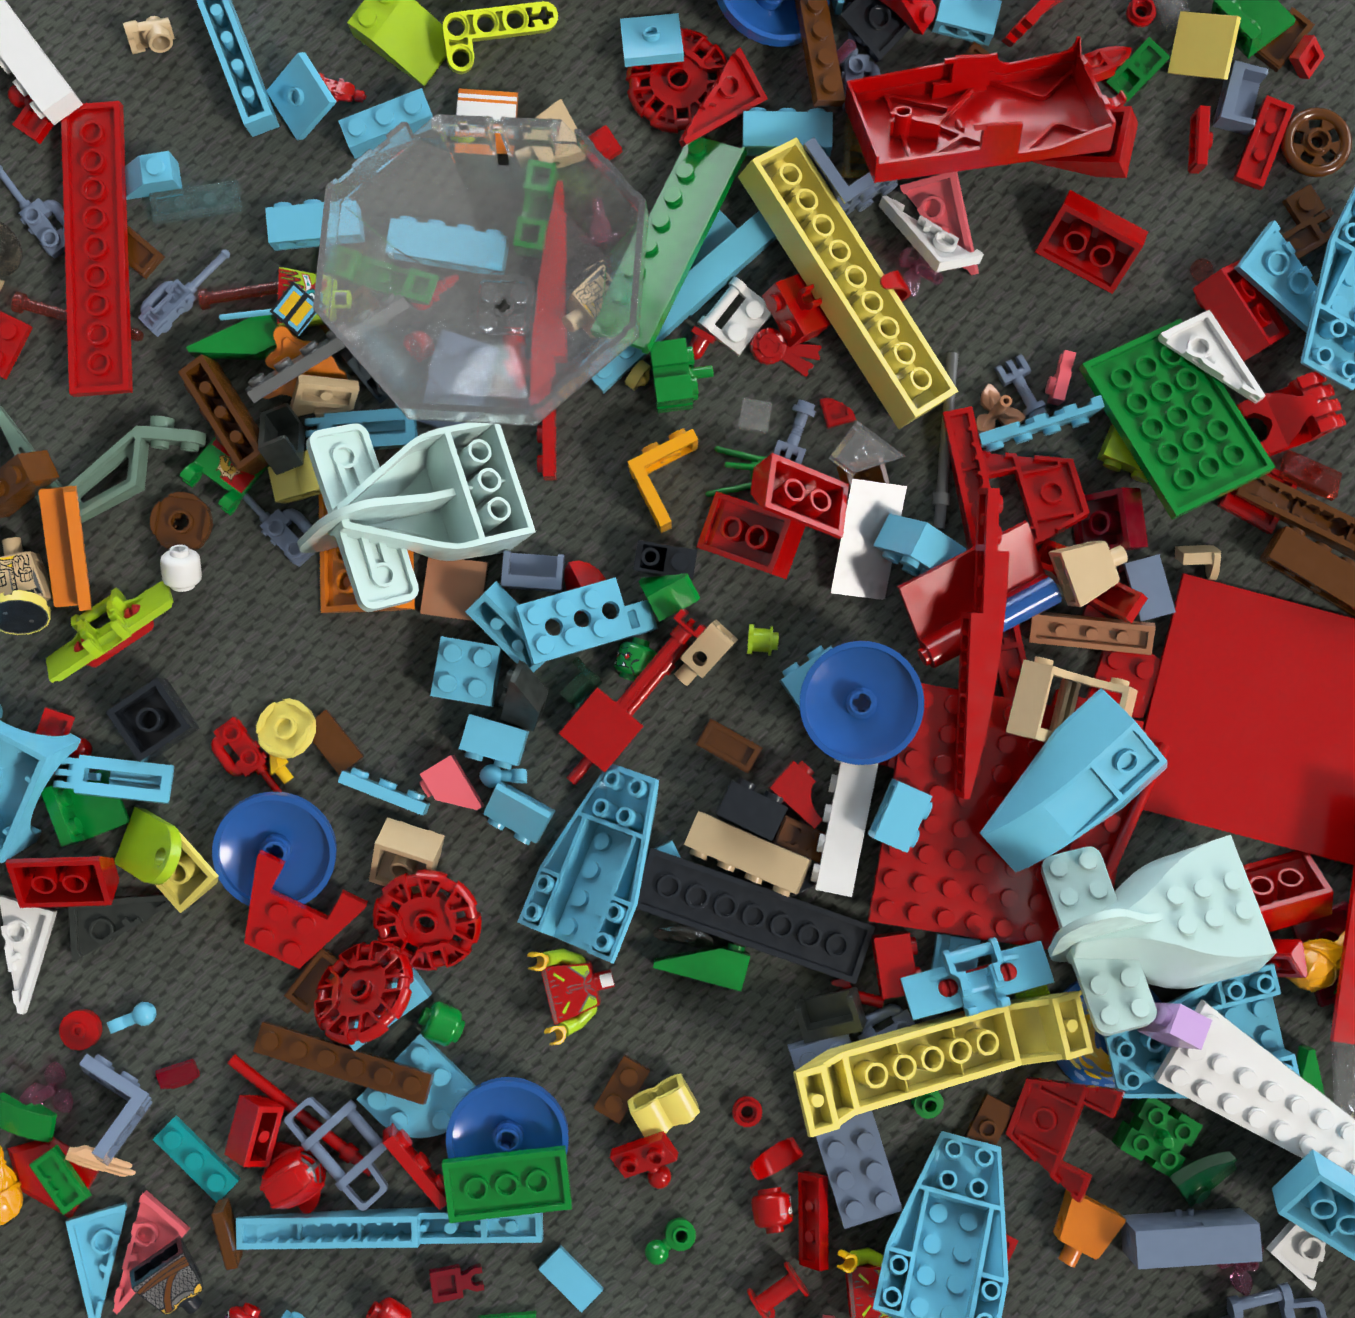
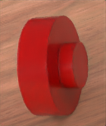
M78 1009L69 1013L63 1018L59 1027V1035L62 1042L72 1050H85L98 1042L102 1034V1022L99 1016L88 1009Z

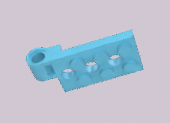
M616 577L514 607L532 666L658 629L648 600L627 606L624 605ZM605 603L615 606L617 614L614 619H608L603 615L602 607ZM577 611L587 614L589 622L586 627H579L575 624L574 614ZM549 619L556 620L560 624V633L556 636L548 634L545 629V623Z

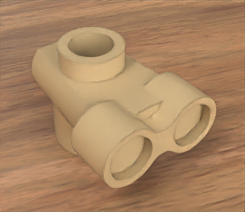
M151 16L146 21L137 22L132 20L123 23L132 54L145 52V48L148 47L154 52L163 53L168 51L173 45V39L175 38L168 17Z

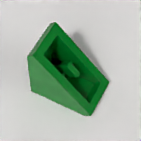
M688 573L647 577L639 580V584L659 622L700 599Z

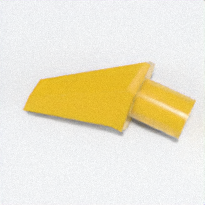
M269 754L271 776L276 773L284 784L294 778L286 767L289 763L287 759H281Z

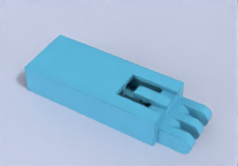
M414 407L324 413V417L304 419L305 426H317V430L344 424H360L368 431L374 450L403 448L418 436L416 410ZM317 430L305 431L306 438H309Z
M79 755V758L67 757L61 764H69L68 770L56 769L54 774L67 776L66 782L55 780L53 781V787L73 789L75 794L169 804L174 765ZM89 769L111 771L109 784L88 782V780L101 782L102 776L101 773H90Z

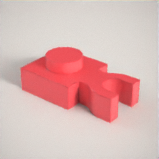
M1064 350L1063 354H1060L1056 374L1054 377H1049L1045 388V393L1049 394L1047 403L1059 406L1065 401L1076 352Z

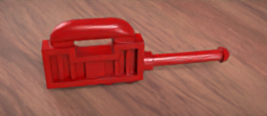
M232 717L213 731L216 736L212 739L211 750L230 775H245V777H249L256 771L258 775L264 778L273 792H282L267 771L266 763L269 761L266 758L268 755L265 751L261 752L259 749L260 744L257 741H253L240 719ZM230 744L240 760L235 763L224 746Z

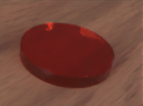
M1203 258L1195 260L1190 268L1192 277L1197 281H1204L1213 275L1214 270L1211 262Z

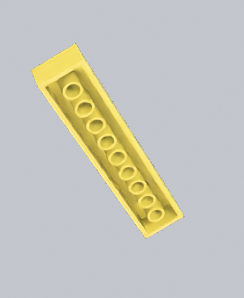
M796 137L752 159L738 178L806 285L813 284L815 286L811 293L815 299H822L820 307L897 428L901 429L957 393L958 390L894 289L886 290L881 287L880 278L884 273L798 138Z

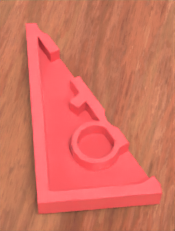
M957 172L943 173L900 185L901 191L917 207L920 215L940 226L944 231L958 237L957 245L970 253L974 252ZM977 264L963 267L970 275L979 274Z
M147 1190L139 1199L140 1206L136 1221L132 1226V1237L127 1246L120 1285L116 1289L113 1309L116 1314L135 1295L131 1287L129 1271L179 1236L183 1238L190 1230L187 1224Z

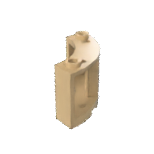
M1035 656L1034 662L1023 660L1006 732L1046 743L1054 730L1074 713L1081 684L1122 694L1119 705L1132 717L1138 690L1129 687L1130 681L1112 677L1111 682L1091 678L1053 666V660ZM1055 676L1062 680L1050 729L1047 730L1041 728V723L1052 679Z

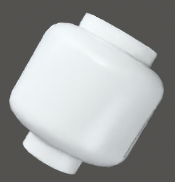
M175 545L161 556L162 581L165 585L171 587L172 590L178 592L189 591L201 581V561L196 551L188 549L185 545Z

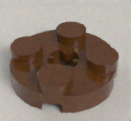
M174 492L154 506L150 516V527L152 533L163 547L170 550L172 546L185 545L188 549L195 550L201 548L209 538L213 528V518L209 506L199 497L187 492ZM182 514L187 515L186 520H189L188 526H185L183 530H177L179 526L174 525L175 519H180Z

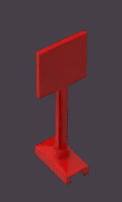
M681 609L673 618L678 625L670 633L672 635L671 638L618 701H614L597 687L559 732L564 739L603 772L608 770L644 727L627 712V708L681 644L685 645L692 635L698 638L707 628L704 624H701L697 629H694L692 626L696 621L693 618L686 622L684 618L689 614L686 609Z

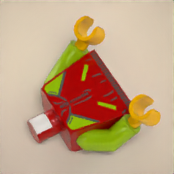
M563 948L543 953L529 952L527 957H537V964L533 967H528V969L541 971L554 1025L559 1024L558 1026L546 1028L544 1034L554 1031L556 1039L550 1042L549 1045H558L563 1043L567 1036L583 1028L596 1014L597 1006L601 1002L598 991L615 987L611 969L594 973L591 960H585L581 954Z
M869 1247L853 1250L850 1253L845 1250H839L838 1256L844 1258V1263L837 1265V1268L845 1272L849 1317L892 1318L872 1309L883 1254Z

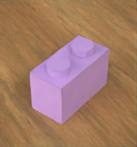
M1155 1003L1157 1009L1156 1018L1150 1025L1138 1028L1137 1030L1168 1047L1202 1050L1212 1020L1182 1004Z

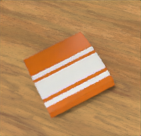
M459 88L455 151L514 155L518 116V92Z

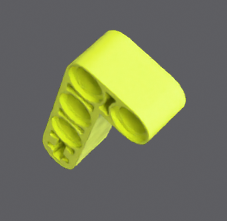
M542 1L448 14L443 21L442 32L449 68L457 74H464L471 70L474 63L472 42L551 31L558 20L556 7L549 2ZM541 10H545L546 15H551L547 25H543V21L538 19L532 21V27H528L529 17L527 11H531L530 18L539 16ZM516 13L520 15L523 25L517 29L511 28L506 21L509 14ZM481 17L490 18L493 21L494 28L490 32L481 31L477 26L478 19ZM457 20L463 24L465 29L461 35L454 36L450 34L447 26L451 21ZM455 52H465L469 57V63L464 67L456 66L452 60Z

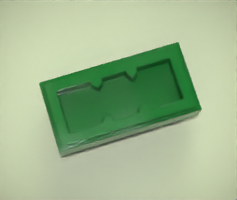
M56 1145L30 1163L29 1166L62 1215H65L92 1194L71 1163L65 1160L66 1156L60 1147Z

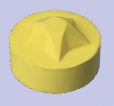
M640 360L625 380V385L634 391L639 386H645L650 380L649 371L651 366L645 361Z

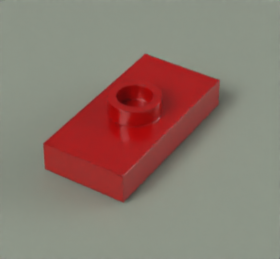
M1200 105L1190 117L1189 173L1199 174L1208 165V150L1211 149L1213 143V132L1209 131L1211 106Z

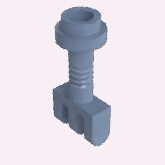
M1022 354L1015 357L1020 368L1017 369L1011 359L1005 362L1009 371L1008 374H1006L1001 365L994 368L1003 387L1013 383L1027 407L1023 411L1026 418L1047 413L1044 400L1037 402L1024 379L1025 376L1030 374L1031 369Z
M798 399L797 405H793L792 410L797 412L791 429L792 431H790L787 442L777 441L774 454L780 456V451L786 452L784 458L790 460L793 454L797 456L794 462L802 463L806 449L798 447L808 416L815 417L814 404Z

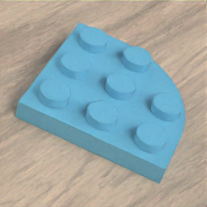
M420 1033L394 1061L435 1074L426 1104H418L371 1088H367L356 1099L383 1126L387 1128L393 1123L399 1131L401 1129L405 1130L412 1138H428L447 1132V1126L455 1106L469 1090L476 1086L430 1040L422 1037Z

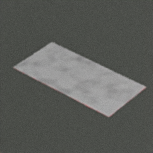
M852 479L844 534L840 542L831 593L885 599L892 562L882 557L883 552L873 545L889 513L901 516L907 486Z

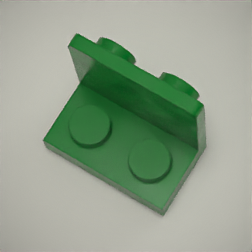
M1213 0L1211 14L1241 17L1235 46L1248 59L1294 25L1296 20L1278 0Z
M97 770L92 772L102 774L101 782L88 780V782L109 784L111 771ZM53 785L44 788L41 793L61 847L76 845L130 822L122 799L75 794L73 789L56 788Z

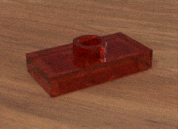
M1288 450L1283 455L1278 478L1333 501L1338 496L1342 473Z

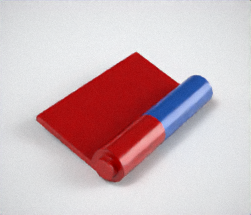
M1023 521L1003 531L1001 543L998 545V551H1010L1003 632L1062 601L1061 593L1056 583L1044 572L1027 521ZM976 546L897 586L920 645V649L917 650L918 655L925 666L930 665L935 669L960 655L961 612H973Z

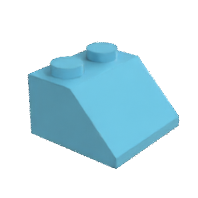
M500 782L496 785L483 814L489 817L487 822L500 830H503L504 827L511 829L515 832L514 838L529 845L531 841L538 843L555 810L513 786Z

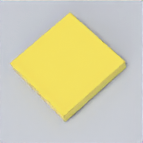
M1180 11L1168 73L1228 80L1241 17Z

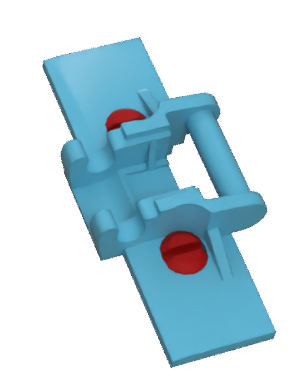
M995 937L989 938L986 943L952 952L944 950L941 953L945 966L900 978L913 1021L962 1007L967 1017L994 1008H1003L1011 1005L1010 998L1006 997L1007 995L1054 983L1041 941L1001 951ZM991 954V964L957 972L955 969V963Z

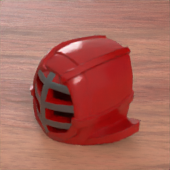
M283 1141L276 1142L270 1166L264 1169L260 1191L264 1192L272 1209H289L298 1206L303 1214H309L319 1205L321 1190L325 1186L326 1170L310 1150L306 1152L302 1146H296Z

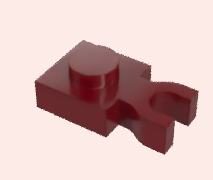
M459 1264L429 1269L433 1304L464 1298L463 1290L465 1289L476 1292L484 1290L483 1281L473 1282L471 1280L474 1274L482 1273L481 1264L472 1265L465 1271H460Z

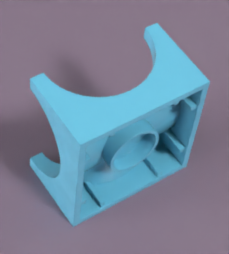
M0 720V863H4L7 859L12 858L39 839L42 831L31 825L34 808L56 769L72 752L77 750L81 741L79 737L71 733L64 736L34 734L10 726Z

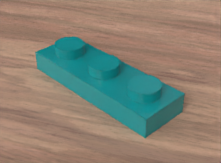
M177 1115L153 1139L216 1203L241 1179Z

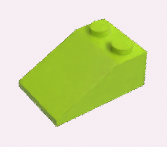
M364 0L347 22L356 39L422 86L427 84L446 58L442 32L443 25L416 0Z

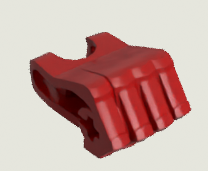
M1310 372L1297 377L1283 389L1264 393L1266 396L1257 403L1247 399L1236 405L1245 419L1257 418L1262 420L1267 426L1268 435L1266 440L1260 443L1269 457L1319 439L1346 425L1344 416L1341 413L1337 415L1335 413L1341 410L1340 402L1337 398L1329 399L1335 395L1334 388L1331 384L1323 385L1327 381L1326 377L1317 372Z

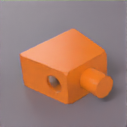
M1066 1189L1053 1233L1058 1240L1065 1243L1058 1259L1075 1268L1082 1253L1093 1259H1099L1123 1227L1126 1219L1119 1212L1087 1195L1079 1203L1070 1196L1071 1193Z

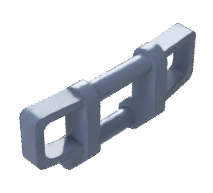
M314 1097L306 1098L285 1117V1124L302 1143L301 1146L305 1151L310 1150L335 1179L336 1187L343 1191L359 1210L365 1211L388 1189L387 1181L373 1163L387 1148L382 1143L380 1136L355 1109L357 1105L352 1099L332 1115ZM308 1105L312 1106L327 1120L310 1137H307L294 1121L295 1115ZM344 1117L348 1118L373 1147L347 1173L344 1172L319 1142ZM368 1168L378 1182L380 1189L370 1199L363 1201L348 1184Z
M1287 1282L1278 1284L1275 1289L1238 1297L1237 1295L1227 1297L1228 1315L1221 1317L1243 1318V1310L1278 1302L1282 1318H1296L1293 1308L1315 1307L1318 1318H1327L1324 1304L1316 1297L1294 1299L1292 1290Z

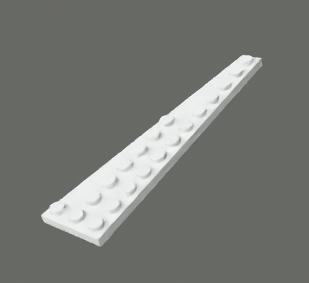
M1201 999L1195 1012L1212 1020L1202 1050L1172 1047L1154 1075L1155 1080L1301 1158H1304L1313 1149L1355 1176V1119Z

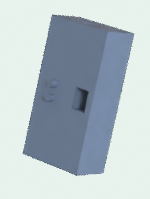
M1190 1208L1187 1211L1176 1209L1175 1212L1122 1215L1126 1219L1125 1224L1121 1228L1122 1250L1137 1269L1263 1261L1260 1223L1241 1208L1195 1211Z

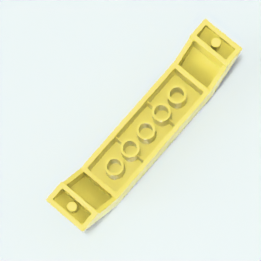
M1079 991L1010 1000V1006L994 1008L969 1017L965 1015L964 1011L826 1050L793 1072L808 1137L840 1129L843 1123L855 1115L1021 1065L1070 1060L1093 1053Z

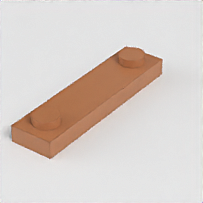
M1041 612L1031 619L1029 643L1152 655L1156 626L1155 623L1133 621L1131 624L1120 619Z

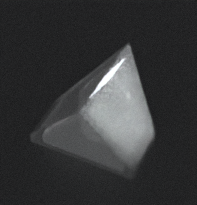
M857 420L829 459L853 476L857 472L906 456Z

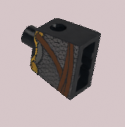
M181 1236L129 1271L132 1290L165 1315L171 1314L179 1307H182L188 1314L197 1311L202 1304V1299L198 1296L204 1289L202 1276Z

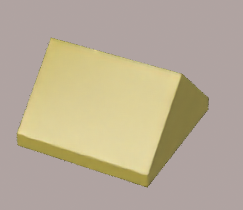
M180 833L182 848L178 865L172 876L163 884L156 885V887L179 913H182L218 883L219 875Z

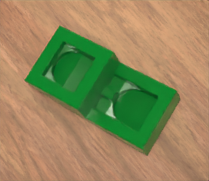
M1148 37L1106 83L1118 94L1120 90H1123L1127 97L1126 102H1128L1170 59V56Z
M4 1092L0 1094L1 1129L32 1140L42 1142L53 1140L57 1113L36 1101L25 1105Z

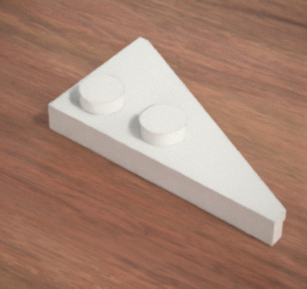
M882 196L879 207L935 272L980 264L984 255L981 251L976 249L970 253L957 245L959 238L944 231L940 226L922 215L917 221L903 212L905 205L888 196Z
M1210 310L1178 324L1159 335V342L1253 403L1261 401L1266 396Z
M0 895L3 919L1 931L6 942L4 949L8 972L12 973L14 991H12L13 1003L16 1005L17 1013L23 1015L28 1011L57 910L46 907L20 908L17 899Z
M1290 1221L1266 1249L1312 1291L1315 1289L1317 1282L1314 1280L1318 1262H1323L1326 1243Z

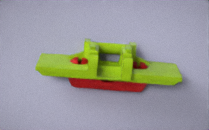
M160 581L137 597L126 600L123 593L116 587L111 590V595L94 605L92 610H87L81 615L75 614L72 616L71 626L77 631V634L70 642L46 658L49 681L51 683L62 681L85 665L97 667L150 632L154 627L153 620L172 608L174 601L170 587L165 585L163 581ZM107 612L108 618L111 620L99 629L91 626L90 623Z

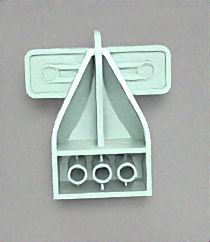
M498 417L428 431L407 443L381 467L373 449L369 433L360 424H348L317 430L307 439L308 454L328 514L314 523L297 541V544L302 553H315L339 547L356 602L364 611L373 612L412 601L418 595V583L407 549L432 559L455 561L503 553L504 550L513 549L536 532Z
M1231 835L1154 860L1134 872L1115 891L1102 855L1094 847H1083L1051 855L1042 863L1041 874L1060 928L1048 948L1050 958L1055 962H1068L1072 964L1093 1027L1101 1035L1110 1036L1148 1026L1154 1021L1157 1009L1148 984L1170 989H1187L1257 972L1277 953Z

